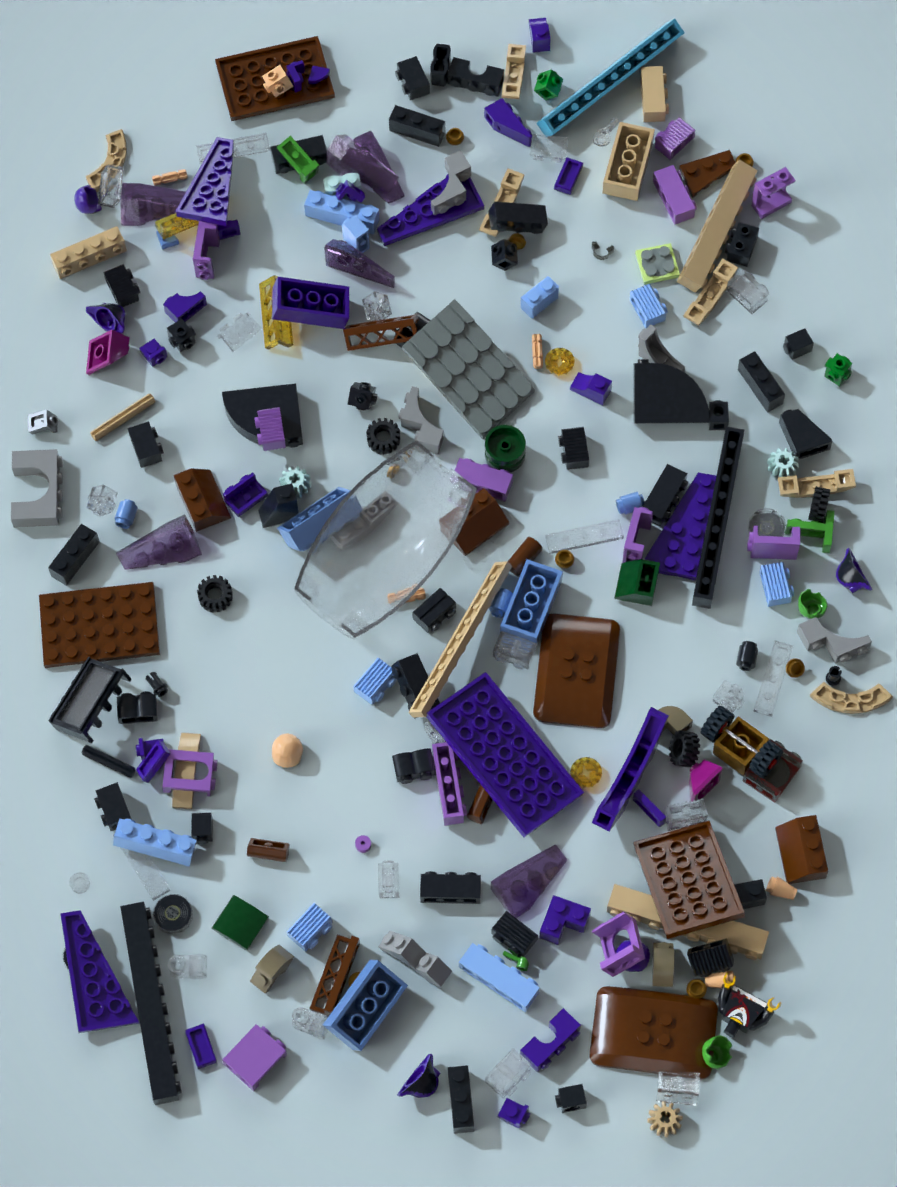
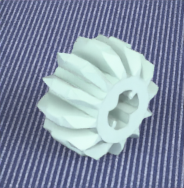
M778 448L776 453L772 452L770 454L771 458H768L767 464L769 465L768 471L772 472L773 477L777 475L779 477L796 475V470L799 469V458L794 456V451L788 453V449L785 448L782 452Z
M298 466L295 470L289 467V472L283 471V477L279 478L280 486L292 483L295 495L301 498L302 493L307 494L308 488H311V477L309 474H306L305 469L300 471Z

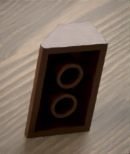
M191 468L174 475L176 487L196 532L231 519V515L211 470Z
M485 488L439 520L442 533L464 556L510 524L497 501Z
M817 816L798 817L775 827L786 882L794 884L826 879L828 867Z

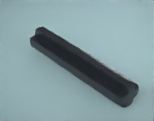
M85 745L81 753L83 756L129 778H132L135 774V767L89 745Z

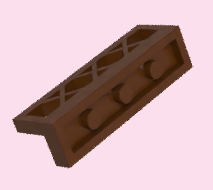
M418 314L347 325L343 329L347 350L409 341L418 332L416 324L419 322ZM411 326L413 336L407 337L401 333L404 327ZM391 329L395 332V338L388 339L384 336L386 330ZM373 332L379 338L376 342H371L366 338L367 335ZM356 335L362 340L358 345H352L350 336Z
M337 934L309 1008L311 1011L329 1016L337 1006L360 945L358 937L351 936L350 939ZM340 941L348 944L347 950L343 954H340L337 949ZM340 959L341 966L339 971L333 973L330 967L331 963ZM333 978L335 981L333 987L326 992L324 982ZM326 996L327 1003L325 1008L316 1007L318 999Z

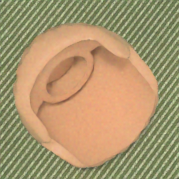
M289 733L277 737L272 744V759L274 763L286 768L299 764L303 753L301 741Z

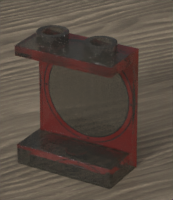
M770 739V741L783 749L779 762L763 779L750 769H747L742 781L775 803L801 768L803 760L797 753L785 749L781 742Z

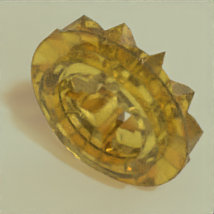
M565 348L550 350L545 357L546 369L551 374L555 373L558 376L560 374H567L574 366L573 354ZM559 356L561 357L562 362H565L562 363L560 367H558V364L556 363L559 359Z
M582 757L576 760L570 771L571 777L583 788L593 787L596 783H599L602 776L600 764L595 759L589 757ZM583 766L587 771H592L589 773V779L585 775H580L583 773Z

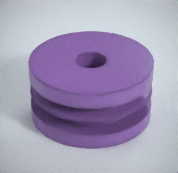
M365 835L357 837L355 840L357 851L366 853L370 850L371 840Z

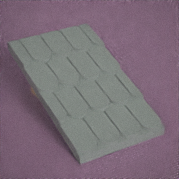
M455 299L402 346V350L482 440L490 430L504 421L535 392L531 383Z

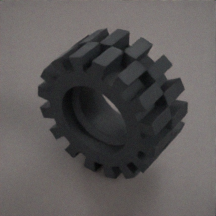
M378 418L377 423L374 420L372 425L369 424L366 436L368 446L371 447L373 452L376 450V453L380 454V451H383V455H385L386 451L390 454L392 449H397V445L399 446L400 429L397 423L393 424L391 419L388 422L387 418H384V421ZM381 431H387L391 437L387 441H379L376 435Z
M815 487L808 520L823 523L830 489Z
M213 575V578L207 576V580L203 579L201 581L202 584H199L197 589L200 605L204 606L205 610L210 609V612L213 613L214 610L220 612L221 608L224 611L226 605L229 606L230 601L233 599L230 583L228 584L226 578L223 580L222 576H219V578L216 575ZM219 588L222 591V596L219 599H210L208 597L209 590Z
M681 730L675 732V735L672 736L673 740H670L671 747H669L671 751L669 757H671L670 761L673 762V765L692 767V765L696 764L695 760H698L697 754H700V751H698L700 739L697 738V734Z

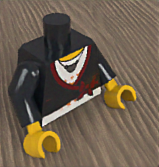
M726 973L723 978L725 984L722 985L718 996L719 1012L723 1015L722 1020L728 1023L723 1032L727 1036L734 1038L738 1030L747 1033L749 1030L755 1031L766 1025L774 1014L773 1010L781 1007V1002L778 1003L777 1007L772 1005V1000L775 997L769 999L767 1003L733 985L736 981V976H734L733 981H728L726 979L728 973Z

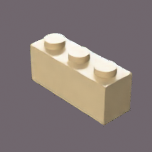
M663 66L641 67L643 122L665 121V115L669 114V104L665 103V99H668V90L664 88V84L667 83L666 73H663Z

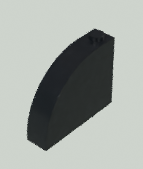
M638 359V363H633V423H710L706 398L698 384L688 374L670 365L649 363V359Z
M296 383L222 392L225 412L230 423L246 439L258 444L257 434H261L260 428L256 429L254 417H258L257 411L280 407L286 447L295 448L303 445Z

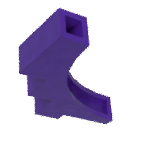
M653 707L649 709L625 763L610 790L597 808L592 821L593 824L610 832L621 817L632 793L640 783L644 770L653 759L669 715Z

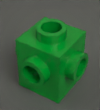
M552 69L539 73L534 92L545 101L558 97L563 78Z
M838 353L834 358L830 357L825 364L824 377L838 386L844 380L847 381L852 374V362L847 357L841 356Z

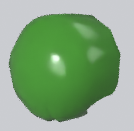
M811 589L801 592L798 599V608L804 617L810 619L816 617L818 619L825 614L828 607L827 601L820 592L813 593Z
M722 1035L715 1036L704 1043L702 1048L703 1059L711 1068L719 1069L725 1067L732 1058L729 1052L732 1044L727 1037ZM709 1051L714 1052L713 1057L709 1055Z

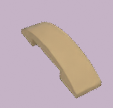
M508 44L501 98H520L526 45Z
M507 169L494 201L514 203L522 185L524 174ZM489 213L486 214L479 231L496 237L500 231L491 230Z
M722 258L713 271V276L695 302L691 303L683 317L699 326L726 291L738 267Z
M853 469L834 471V474L805 478H797V475L778 477L780 496L813 497L816 486L830 489V494L847 491L856 487Z
M181 733L178 750L199 752L201 734ZM176 760L174 778L195 780L197 762ZM173 790L172 808L192 809L194 791Z

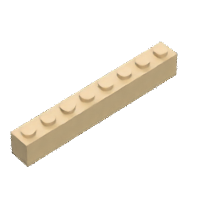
M738 160L732 166L677 280L679 284L695 293L700 288L703 289L708 282L706 277L715 267L713 262L719 258L722 252L720 248L729 238L727 233L729 230H732L736 223L734 220L735 216H738L743 209L741 204L748 198L750 194L748 189L756 182L757 178L755 175L758 170L741 160Z
M614 884L607 905V912L611 916L615 917L619 913L626 912L636 919L637 924L645 923L652 929H663L651 895ZM730 921L684 934L683 936H687V939L698 942L700 940L706 942V944L727 939L732 954L741 953L745 954V957L757 960V958H762L769 931L737 921Z

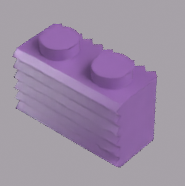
M678 117V119L672 120L668 124L665 131H660L656 135L655 148L671 160L695 138L696 130Z
M280 407L257 411L258 417H254L256 429L260 428L261 434H257L258 444L263 445V451L286 448Z

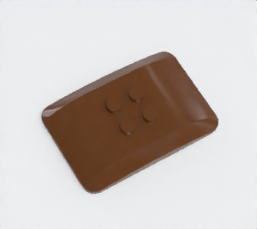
M549 614L541 638L533 715L536 720L546 723L592 728H605L610 724L620 636V625L618 622L612 619Z
M602 987L598 990L596 996L590 1060L594 1065L700 1080L706 1079L710 1076L712 1068L705 1063L702 1048L708 1039L715 1037L718 1006L712 1000L697 999L686 995L622 987ZM709 1051V1055L713 1057L714 1052Z

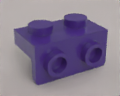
M252 472L249 475L243 476L234 486H229L223 493L224 502L237 517H240L266 498L268 492L256 480V475Z

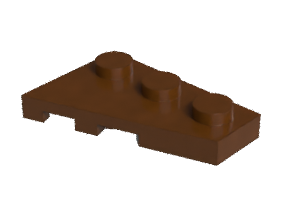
M727 150L679 165V170L693 198L698 192L708 188L715 180L721 179L728 174L736 162L731 151Z

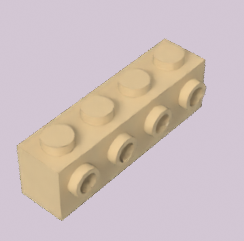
M116 226L51 253L50 256L59 278L62 279L124 253L127 250L125 241Z

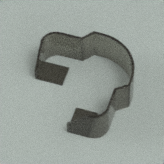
M592 242L591 248L595 258L605 260L614 253V246L611 245L606 248L608 251L607 255L599 256L595 253V249L600 247L597 242Z

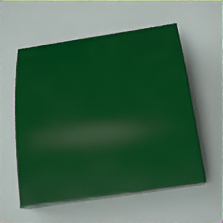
M233 895L211 929L224 938L230 939L244 950H248L269 916L248 902Z

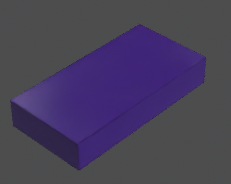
M566 157L555 182L554 190L571 195L583 168V162Z
M158 740L136 769L143 782L149 783L171 754L163 741Z
M638 789L633 795V801L658 827H661L665 824L666 816Z
M204 1023L185 1030L197 1068L201 1069L217 1063Z

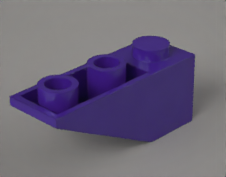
M503 98L484 108V118L494 131L528 147L531 146L533 137L531 131L523 126L521 118L513 113L511 105L506 103Z

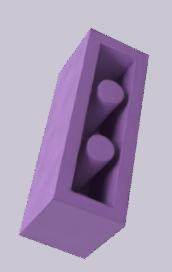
M674 165L653 172V183L674 225L694 218L697 206L695 201L690 199L688 187L683 185L679 170L676 171Z
M459 458L452 476L453 486L476 493L485 488L493 498L506 502L513 483V474H510L507 470H497L488 464L481 465L468 458Z

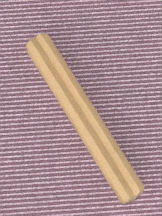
M150 393L91 431V437L98 441L154 404V397Z

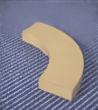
M122 129L105 135L108 142L107 158L97 170L86 176L88 184L91 185L90 188H94L96 192L109 185L124 165L127 148Z
M823 682L810 694V697L820 705L837 712L850 714L875 710L893 698L881 684H877L875 687L858 694H846Z

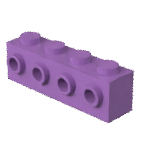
M447 742L432 744L444 826L464 823V816H467L466 804L461 802L464 792L463 786H459L458 779H461L460 768H456L455 761H458V756Z

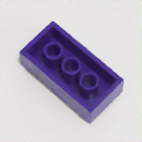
M278 276L272 287V319L344 329L349 320V286Z

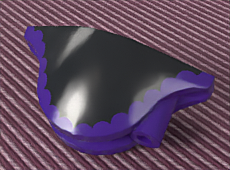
M103 303L86 307V313L101 328L106 331L115 330L119 333H124L125 310L123 307L114 303Z
M846 549L845 557L836 571L837 580L845 588L850 589L852 593L861 588L869 591L873 590L851 549Z
M428 1054L414 1070L397 1096L411 1095L423 1098L435 1093L438 1087V1077L441 1073L433 1066L432 1054Z

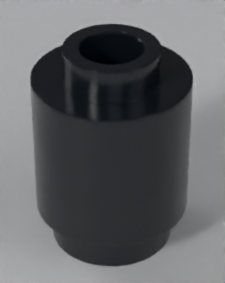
M743 641L742 645L739 646L736 661L739 669L750 671L755 668L758 655L756 643Z

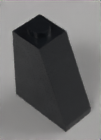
M799 409L793 411L786 410L780 415L779 424L791 452L794 451V456H797L799 460L831 449L832 439Z
M292 483L273 488L259 508L258 512L263 528L285 523L299 514L297 498Z

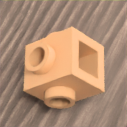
M281 65L262 76L266 82L263 86L268 93L272 92L275 98L293 87Z

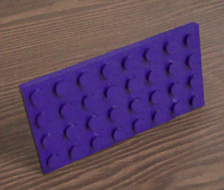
M486 672L426 713V718L523 838L584 794L580 786Z

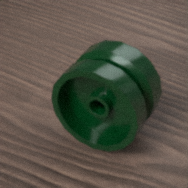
M500 425L490 430L485 438V459L487 464L494 469L507 470L508 472H514L522 466L526 454L524 434L512 425Z

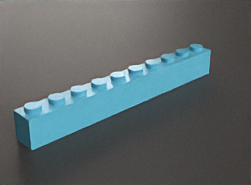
M676 19L666 22L536 124L546 138L554 135L685 32Z

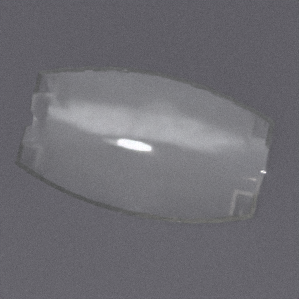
M417 440L402 448L366 475L340 502L325 522L301 568L294 588L295 593L332 627L345 636L356 639L395 613L430 578L460 533L477 488L452 468L450 471L442 465V460Z

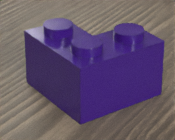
M553 895L540 929L539 938L558 945L565 927L584 933L591 915V908Z

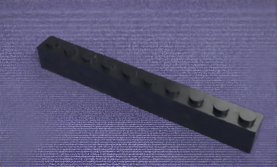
M727 426L725 429L692 606L711 609L744 429Z
M144 901L123 905L120 908L153 1102L155 1105L178 1101V1094H181L182 1090L180 1081L176 1082L175 1074H178L177 1062L172 1061V1054H175L173 1042H169L168 1037L172 1032L170 1022L166 1023L165 1015H168L167 1004L162 1003L161 996L165 995L163 983L159 984L158 979L162 974L160 964L156 965L155 957H158L157 946L152 944V938H155L153 926L149 927L148 920L152 919L150 907L146 908Z

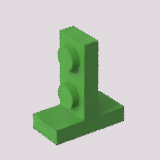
M291 135L277 146L278 151L297 171L304 184L318 173L319 164L315 160L312 161Z
M827 510L825 523L819 521L806 522L796 518L788 519L785 534L791 535L792 527H800V536L823 538L822 552L830 553L835 511Z

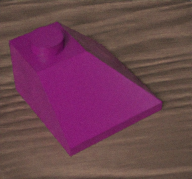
M110 330L90 340L86 374L90 375L127 355L130 337L115 330Z
M703 760L700 764L697 762L691 767L689 789L690 806L692 808L720 782L723 769L721 766Z

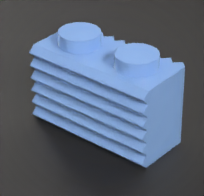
M357 215L347 218L342 224L343 242L358 257L370 249L369 228H366V225L362 223L360 218H357Z
M547 276L521 297V309L530 318L534 319V316H537L548 305L550 306V303L558 299L559 286Z
M647 284L630 292V302L645 328H648L650 324L655 325L666 320V313L668 311L666 305L660 303L659 293L656 288L653 289L650 284Z
M784 562L762 565L760 576L767 606L791 603V599L794 596V588L788 583L790 573L789 569L785 568Z
M377 658L353 686L354 692L371 705L376 701L379 702L385 694L384 691L388 687L391 688L397 680L392 674V667L380 658Z
M313 903L287 931V936L306 952L309 948L313 949L319 942L318 938L322 934L326 935L331 930L332 918Z

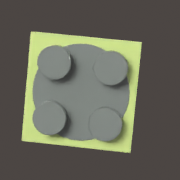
M671 243L635 250L644 285L679 278L680 273Z

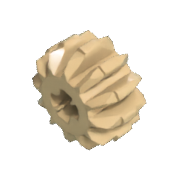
M662 1101L661 1108L658 1104H655L654 1110H649L648 1114L651 1117L647 1119V1122L652 1124L650 1127L651 1131L658 1129L657 1136H660L661 1131L664 1132L665 1137H668L669 1131L675 1135V1128L680 1129L682 1126L679 1121H682L683 1116L677 1115L680 1112L679 1108L672 1110L673 1103L666 1107L665 1101ZM662 1116H665V1118L666 1116L669 1117L668 1123L661 1121Z

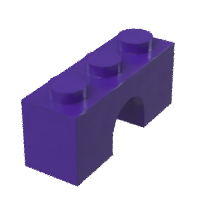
M564 1008L549 1021V1028L556 1036L552 1042L542 1043L534 1036L520 1050V1056L536 1072L541 1068L545 1070L552 1062L550 1059L555 1054L559 1056L566 1049L565 1045L570 1040L573 1042L580 1035L581 1024Z

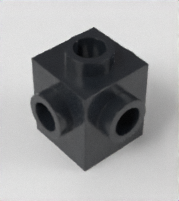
M503 239L491 246L493 266L506 271L518 264L516 244Z
M183 319L167 327L168 340L173 348L177 347L180 353L190 349L196 343L194 329L192 326H187Z
M354 382L350 387L347 405L355 406L358 410H369L377 401L376 387L371 386L367 382Z

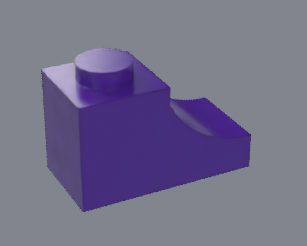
M546 18L529 19L532 52L550 51L551 39L549 24H547Z
M201 291L192 296H181L176 293L174 296L168 297L163 306L165 313L174 322L180 319L186 322L204 308L207 302L206 296Z
M578 372L570 386V390L603 406L611 392L612 380L597 373L591 376Z

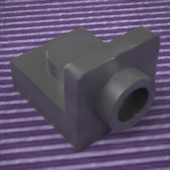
M47 409L28 415V432L32 435L46 430L52 433L58 432V418Z

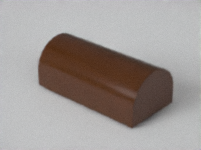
M527 537L508 560L512 566L510 572L517 577H520L526 560L534 561L542 551V546L537 540Z
M481 784L469 809L467 818L482 825L493 799Z
M251 838L247 846V857L287 862L290 844Z

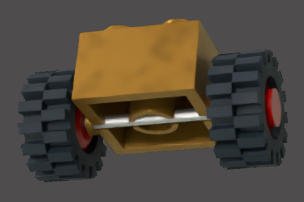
M722 705L718 706L710 714V717L706 719L707 721L703 724L700 733L714 743L713 754L743 776L751 770L763 779L779 762L783 749L739 716L733 721L734 714Z

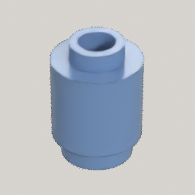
M638 492L620 496V499L616 500L619 514L624 513L625 515L633 513L634 507H642L645 503L643 495H639Z
M128 499L120 501L114 518L116 526L129 529L130 525L133 524L138 509L134 501Z
M500 588L489 607L494 617H504L513 595L511 591Z

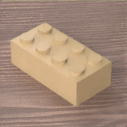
M623 122L619 123L603 181V194L638 201L654 142L655 129Z

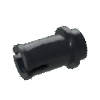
M832 666L826 675V682L831 686H836L841 681L842 671L838 666Z
M151 672L150 675L153 679L149 675L145 679L153 688V693L158 695V697H162L168 692V686L160 680L156 672Z

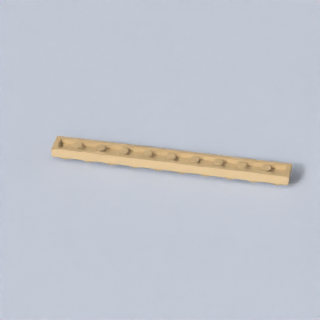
M508 561L495 562L410 708L408 713L412 717H426V713L431 710L444 684L447 683L452 670L457 666L459 658L466 650L467 644L474 636L475 630L482 622L487 609L491 606L495 595L500 590L503 581L507 578L512 567Z

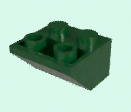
M639 559L621 563L614 599L652 606L660 562Z

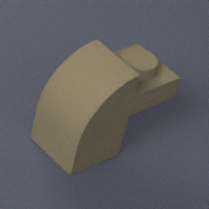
M665 706L658 709L669 715L663 731L668 729L675 735V732L678 730L688 731L692 727L693 720L682 709L675 706Z
M653 943L652 986L673 987V943Z
M281 945L275 946L255 967L257 970L250 982L263 993L269 992L277 977L286 972L295 956Z

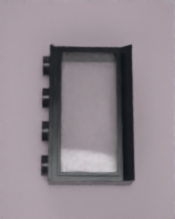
M88 657L48 721L57 731L92 744L94 740L88 734L91 726L96 728L102 726V721L97 716L102 709L107 712L112 710V705L108 702L110 695L113 693L120 696L122 694V689L118 685L120 679L130 682L132 680L123 668L119 669Z

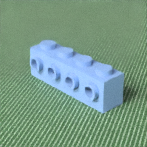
M310 190L304 204L305 216L341 226L347 218L357 215V218L362 220L366 228H369V233L373 235L380 220L379 208L373 205H364L357 201L346 199L339 201L336 195H327L321 191Z
M119 819L114 834L113 846L190 867L195 851L196 839L189 835L181 836L174 834L171 830L156 829L149 824H138L131 819Z
M472 943L460 959L459 968L526 1013L539 994L538 983L531 978L526 979L521 976L522 973L518 969L508 967L500 957L496 955L493 957L487 953L488 950L484 946Z

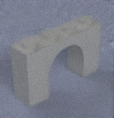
M57 449L12 451V471L14 476L36 475L45 478L49 482V488L42 498L30 502H11V522L13 527L59 525V519L62 518V507H59V501H62V490H59V484L63 483L59 467H63L62 456H59Z

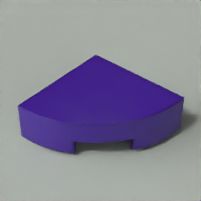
M312 66L308 80L309 84H317L319 81L326 79L330 74V69Z

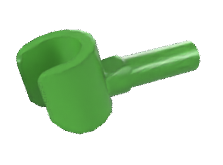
M507 951L503 952L504 956L518 962L516 966L518 970L527 971L529 962L525 957H517Z

